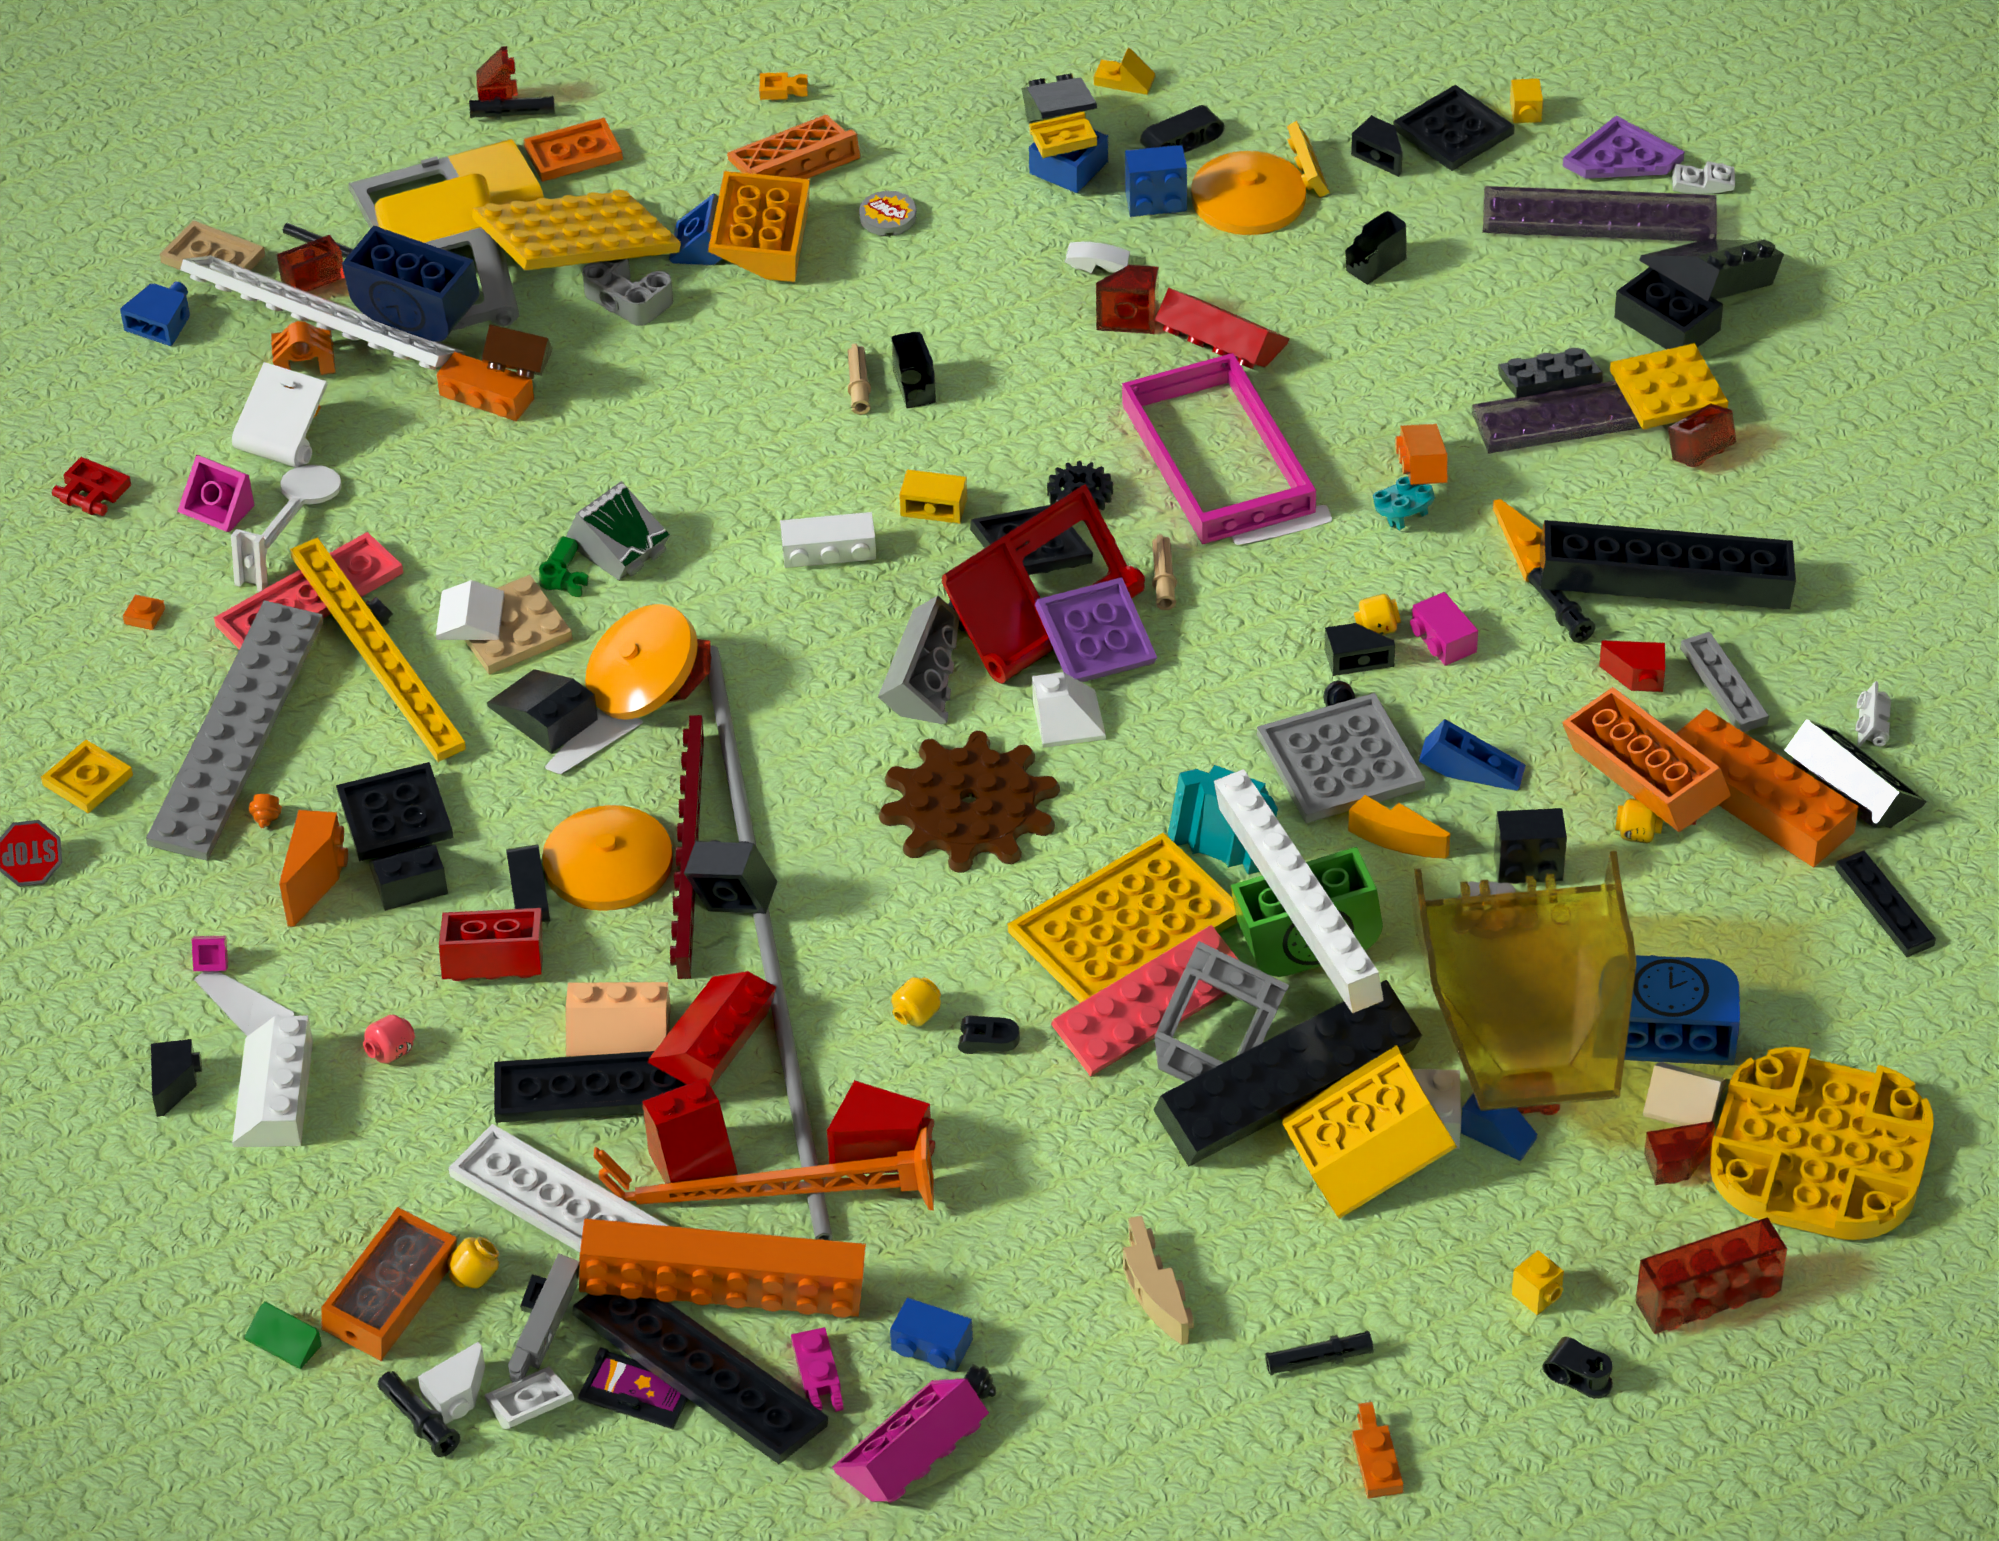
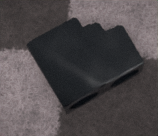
M1386 211L1362 227V233L1356 236L1354 243L1345 250L1346 271L1368 285L1406 260V223L1390 211Z
M910 332L892 336L893 373L906 408L935 403L936 392L933 360L920 332ZM908 370H914L921 374V380L915 384H906L901 381V374ZM911 391H924L917 392V398L915 400H908V394Z

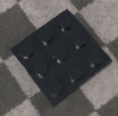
M1456 84L1393 121L1397 133L1451 171L1514 134V125Z
M1051 505L971 519L970 530L982 546L986 548ZM1070 527L1025 556L1023 565L1028 575L1049 573L1064 568H1076L1080 565L1091 564L1093 552L1075 529Z
M430 762L336 785L338 797L359 862L454 838Z

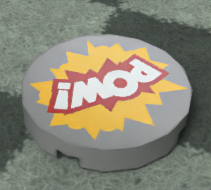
M881 191L864 199L860 204L859 216L862 226L871 233L886 236V233L893 232V235H898L909 230L914 225L917 211L914 200L908 195L898 191Z

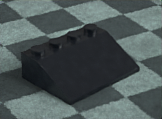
M1705 239L1641 255L1639 261L1709 302L1773 285L1784 253L1777 250L1775 245L1767 240Z

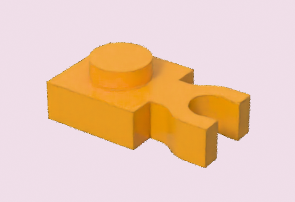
M788 72L760 73V100L788 99V94L800 97L808 96L807 74L788 77Z

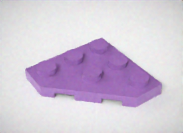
M1616 115L1563 157V167L1585 179L1666 175L1674 169L1675 164H1680L1684 161V151Z

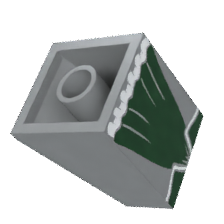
M622 481L577 512L566 537L575 539L578 543L577 552L617 580H620L627 574L630 576L635 575L642 569L644 562L649 558L655 560L660 557L666 550L665 544L670 536Z

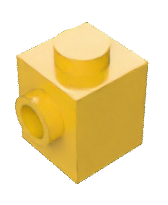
M1537 1250L1514 1269L1512 1295L1538 1315L1561 1297L1564 1270Z

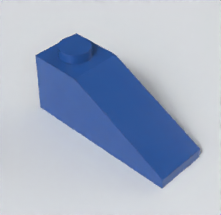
M1446 719L1425 738L1419 762L1445 777L1514 791L1520 788L1526 766L1524 763Z

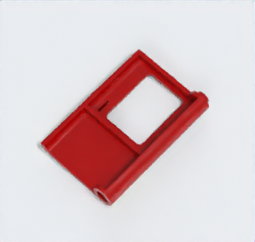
M1086 484L942 575V584L986 670L998 683L1006 682L1054 650L1035 607L1037 599H1040V596L1023 565V559L1081 520L1085 522L1108 567L1107 575L1092 585L1123 578L1131 599L1144 591L1145 577L1138 568H1133L1126 564Z

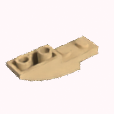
M1143 1217L1128 1218L1129 1242L1131 1246L1123 1248V1270L1128 1284L1139 1304L1158 1327L1181 1345L1189 1344V1329L1194 1328L1191 1309L1184 1308L1182 1302L1185 1301L1182 1280L1176 1281L1172 1267L1163 1269L1160 1255L1154 1256L1152 1250L1155 1249L1154 1234L1152 1228L1146 1229Z

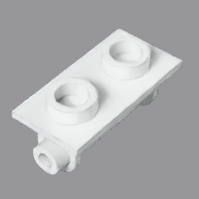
M1877 681L1867 691H1863L1857 701L1859 719L1855 730L1858 732L1857 746L1859 747L1866 740L1873 742L1875 746L1879 747L1884 746L1889 740L1890 722L1887 721L1890 719L1891 699L1887 693L1878 692Z

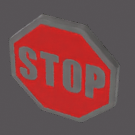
M40 820L13 822L0 837V872L18 887L45 884L63 863L61 838Z

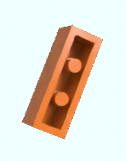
M454 352L437 372L440 396L496 414L500 417L517 421L534 400L532 379L517 376V372L505 369V372L487 369V363Z
M1437 424L1400 426L1401 436L1395 437L1396 454H1399V464H1402L1403 475H1408L1410 484L1448 483L1447 452Z

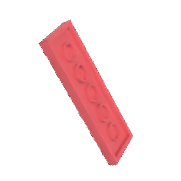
M368 532L329 553L360 597L404 573L402 564ZM298 570L215 616L214 622L215 626L240 650L264 600L323 615V618L329 616L331 612L301 570Z
M1212 925L1053 1019L1052 1027L1090 1077L1154 1039L1167 1006L1198 941L1239 960ZM1198 980L1180 1022L1222 998L1227 993Z

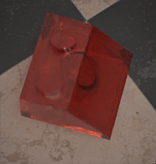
M1128 265L1096 283V330L1155 334L1157 325L1155 318L1159 311V267Z

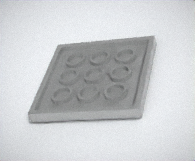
M1375 693L1257 727V736L1305 823L1347 812L1364 795L1377 802L1425 789V778Z

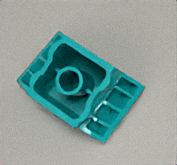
M1214 765L1209 773L1199 769L1179 773L1168 830L1169 838L1177 846L1188 843L1192 854H1205L1221 860V862L1226 863L1228 868L1243 864L1248 875L1260 872L1219 810L1214 781L1235 772ZM1250 778L1276 817L1278 808L1272 796H1269L1266 783Z

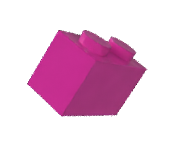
M1445 592L1413 605L1412 619L1410 620L1413 633L1417 637H1421L1427 644L1430 653L1433 656H1437L1445 666L1477 652L1478 629Z

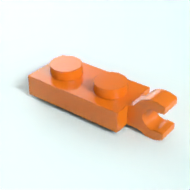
M1373 1403L1358 1404L1360 1414H1357L1360 1430L1352 1431V1440L1367 1499L1403 1493L1404 1485L1388 1425L1377 1427Z

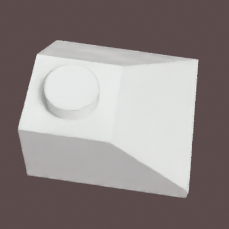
M1064 672L1032 676L1033 705L1043 748L1106 740L1099 704L1093 688Z

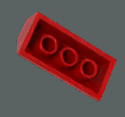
M1171 288L1167 289L1155 321L1164 324L1162 330L1179 336L1180 332L1189 335L1187 341L1200 347H1204L1205 343L1214 346L1212 352L1220 356L1234 353L1235 356L1239 357L1238 362L1250 369H1253L1255 365L1266 367L1290 340L1286 336L1197 297Z
M749 971L713 976L651 1055L648 1063L685 1084L706 1078L712 1088L769 1013L777 987Z

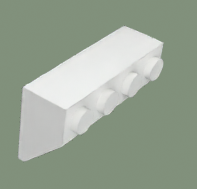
M308 1015L274 1016L245 1038L232 1141L233 1147L301 1146L313 1045Z

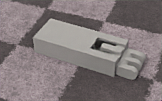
M558 1253L509 1361L508 1368L511 1382L522 1380L530 1366L537 1369L540 1368L579 1283L578 1260Z

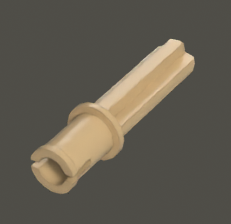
M852 344V348L848 349L850 376L848 393L851 396L852 411L855 414L863 415L870 410L869 394L871 392V385L867 381L865 348Z
M1159 534L1156 539L1152 540L1155 573L1152 586L1156 590L1157 607L1161 610H1170L1176 605L1174 588L1177 585V579L1173 575L1170 538Z

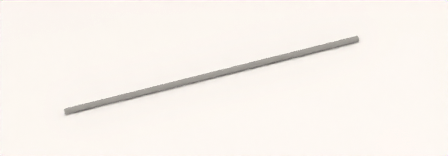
M710 645L703 649V655L739 842L746 841L754 843L756 846L719 650L716 646ZM768 908L766 914L753 913L765 979L777 987L771 1004V1011L801 1167L818 1166ZM824 1192L806 1193L815 1239L831 1241L832 1232Z

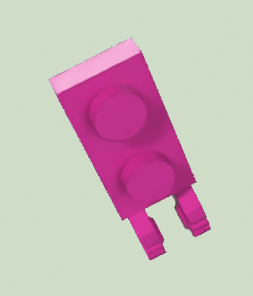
M826 1328L791 1334L792 1346L805 1397L809 1398L810 1404L822 1412V1403L818 1396L831 1394V1403L835 1412L844 1410L840 1393V1381Z

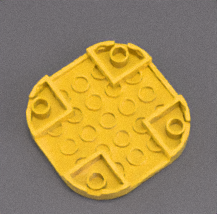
M1801 1047L1770 1049L1767 1051L1766 1056L1756 1060L1750 1057L1742 1063L1734 1072L1729 1082L1716 1134L1713 1136L1710 1155L1712 1180L1719 1193L1730 1205L1755 1219L1847 1240L1869 1239L1886 1234L1898 1227L1909 1216L1917 1198L1933 1130L1931 1105L1927 1098L1923 1099L1915 1090L1916 1084L1903 1074L1878 1065L1876 1073L1812 1059L1809 1058L1811 1049Z

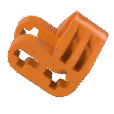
M297 321L291 323L282 332L271 333L273 365L291 370L290 360L297 362L312 360L314 357H318L321 375L336 373L330 330L316 328L304 321Z

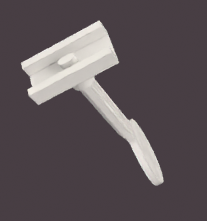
M305 465L291 469L283 475L280 482L281 491L289 501L262 535L236 529L231 535L235 586L240 587L244 582L257 585V591L259 592L268 586L267 549L304 504L323 503L339 494L341 489L339 474L325 466Z

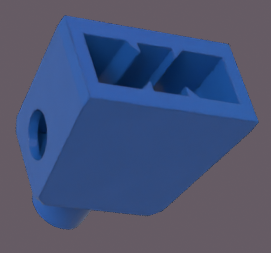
M174 282L169 288L154 283L149 284L120 308L124 331L172 346L190 316L186 286L180 282Z

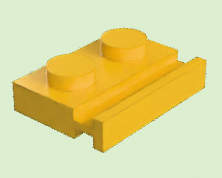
M1084 111L1029 124L1030 134L1033 135L1034 142L1042 158L1097 146V136L1089 120L1085 118Z

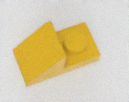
M1127 48L1121 63L1101 59L1094 75V85L1148 95L1155 79V72L1132 49Z

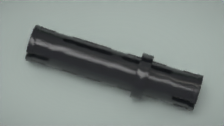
M500 96L494 97L495 99L469 100L470 118L496 116V119H502L501 116L555 114L554 96L500 99Z
M1365 1331L1340 1338L1338 1335H1332L1326 1341L1272 1353L1267 1352L1265 1353V1361L1268 1373L1271 1376L1276 1373L1334 1361L1336 1364L1343 1363L1344 1358L1374 1353L1370 1332Z

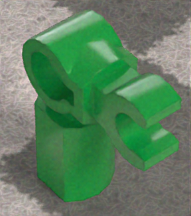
M565 536L560 537L548 560L540 565L539 584L543 589H558L561 591L565 589L574 597L582 596V586L577 584L588 586L589 576L583 572L570 573L567 569L578 550V543L575 539Z

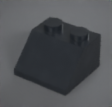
M429 844L368 861L385 911L448 894L445 871L436 845Z

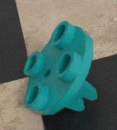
M1408 476L1397 479L1395 485L1376 491L1373 494L1376 512L1381 516L1387 517L1390 527L1396 525L1398 530L1405 528L1404 517L1420 513L1422 517L1427 515L1428 507L1432 505L1435 499L1432 485H1411Z

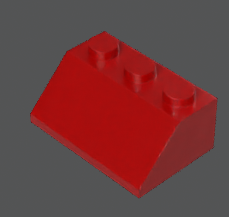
M541 908L443 912L439 937L442 979L464 981L468 978H486L494 980L505 976L529 978L534 975H541L543 963Z

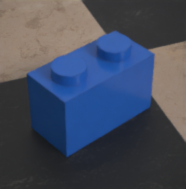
M906 1298L890 1328L891 1350L904 1357H913L928 1362L936 1368H946L956 1372L973 1341L972 1319Z

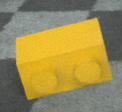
M907 469L899 494L900 516L960 524L968 499L967 477Z

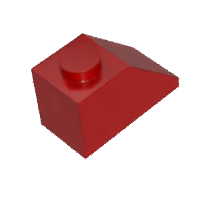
M1601 640L1599 667L1631 691L1663 692L1665 643Z

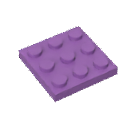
M1123 578L1040 598L1035 603V607L1063 672L1080 682L1154 664L1157 659Z

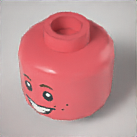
M387 1015L366 1028L365 1040L363 1042L364 1050L369 1057L375 1058L380 1063H391L411 1051L415 1039L414 1030L405 1018H400L397 1015Z

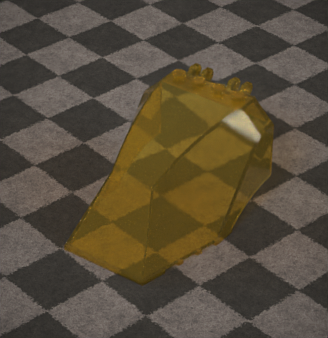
M1610 851L1605 881L1601 885L1556 889L1554 874H1546L1545 887L1547 890L1536 891V880L1532 875L1525 876L1526 892L1490 895L1487 879L1480 880L1479 892L1481 896H1470V886L1468 881L1460 882L1461 897L1426 901L1421 868L1414 869L1412 908L1416 936L1432 989L1480 1110L1619 1099L1637 961L1633 932L1630 928L1624 900L1617 851Z

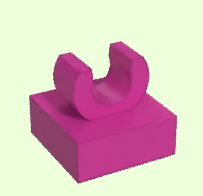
M193 936L191 939L193 971H226L228 969L227 936Z

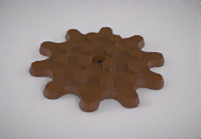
M983 731L972 732L963 748H954L952 750L942 747L934 739H926L921 743L918 751L920 758L923 760L921 766L912 769L894 766L886 773V785L901 792L903 797L898 801L883 805L879 812V820L887 826L905 825L912 830V834L907 837L903 844V852L910 858H919L930 850L940 849L949 855V868L957 873L968 871L973 865L974 857L983 852L994 854L1002 863L1014 864L1021 859L1022 855L1021 849L1016 843L1019 836L1026 833L1046 836L1055 829L1052 817L1036 807L1039 802L1056 797L1060 792V785L1052 776L1034 777L1026 773L1028 767L1035 762V754L1028 745H1019L1009 752L998 753L990 749V739ZM969 794L976 798L974 802L970 803L962 801V799L969 797Z

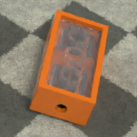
M397 1207L322 1305V1330L382 1361L449 1271L447 1260L449 1255L457 1248V1237Z

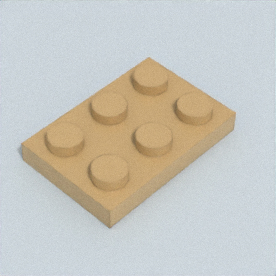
M193 220L160 253L161 263L180 270L183 259L214 256L252 270L265 257V250L263 246Z

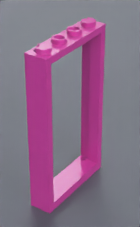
M1234 353L1122 383V406L1202 544L1316 513V489ZM1229 383L1291 489L1203 513L1142 406Z

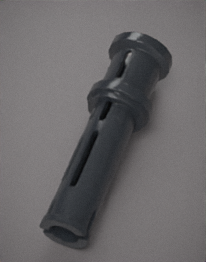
M1540 567L1533 569L1528 575L1530 584L1536 588L1555 611L1556 621L1560 626L1567 628L1572 641L1580 643L1590 638L1595 631V623L1592 619L1586 618L1582 614L1581 606L1577 602L1570 601L1561 590L1541 589Z
M388 1371L380 1377L377 1383L378 1388L411 1421L414 1433L417 1437L425 1439L431 1445V1451L435 1456L445 1457L457 1448L460 1442V1434L455 1429L448 1428L443 1422V1416L437 1410L427 1408L396 1372Z

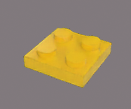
M86 739L42 775L41 780L43 786L86 813H90L133 776L132 767Z

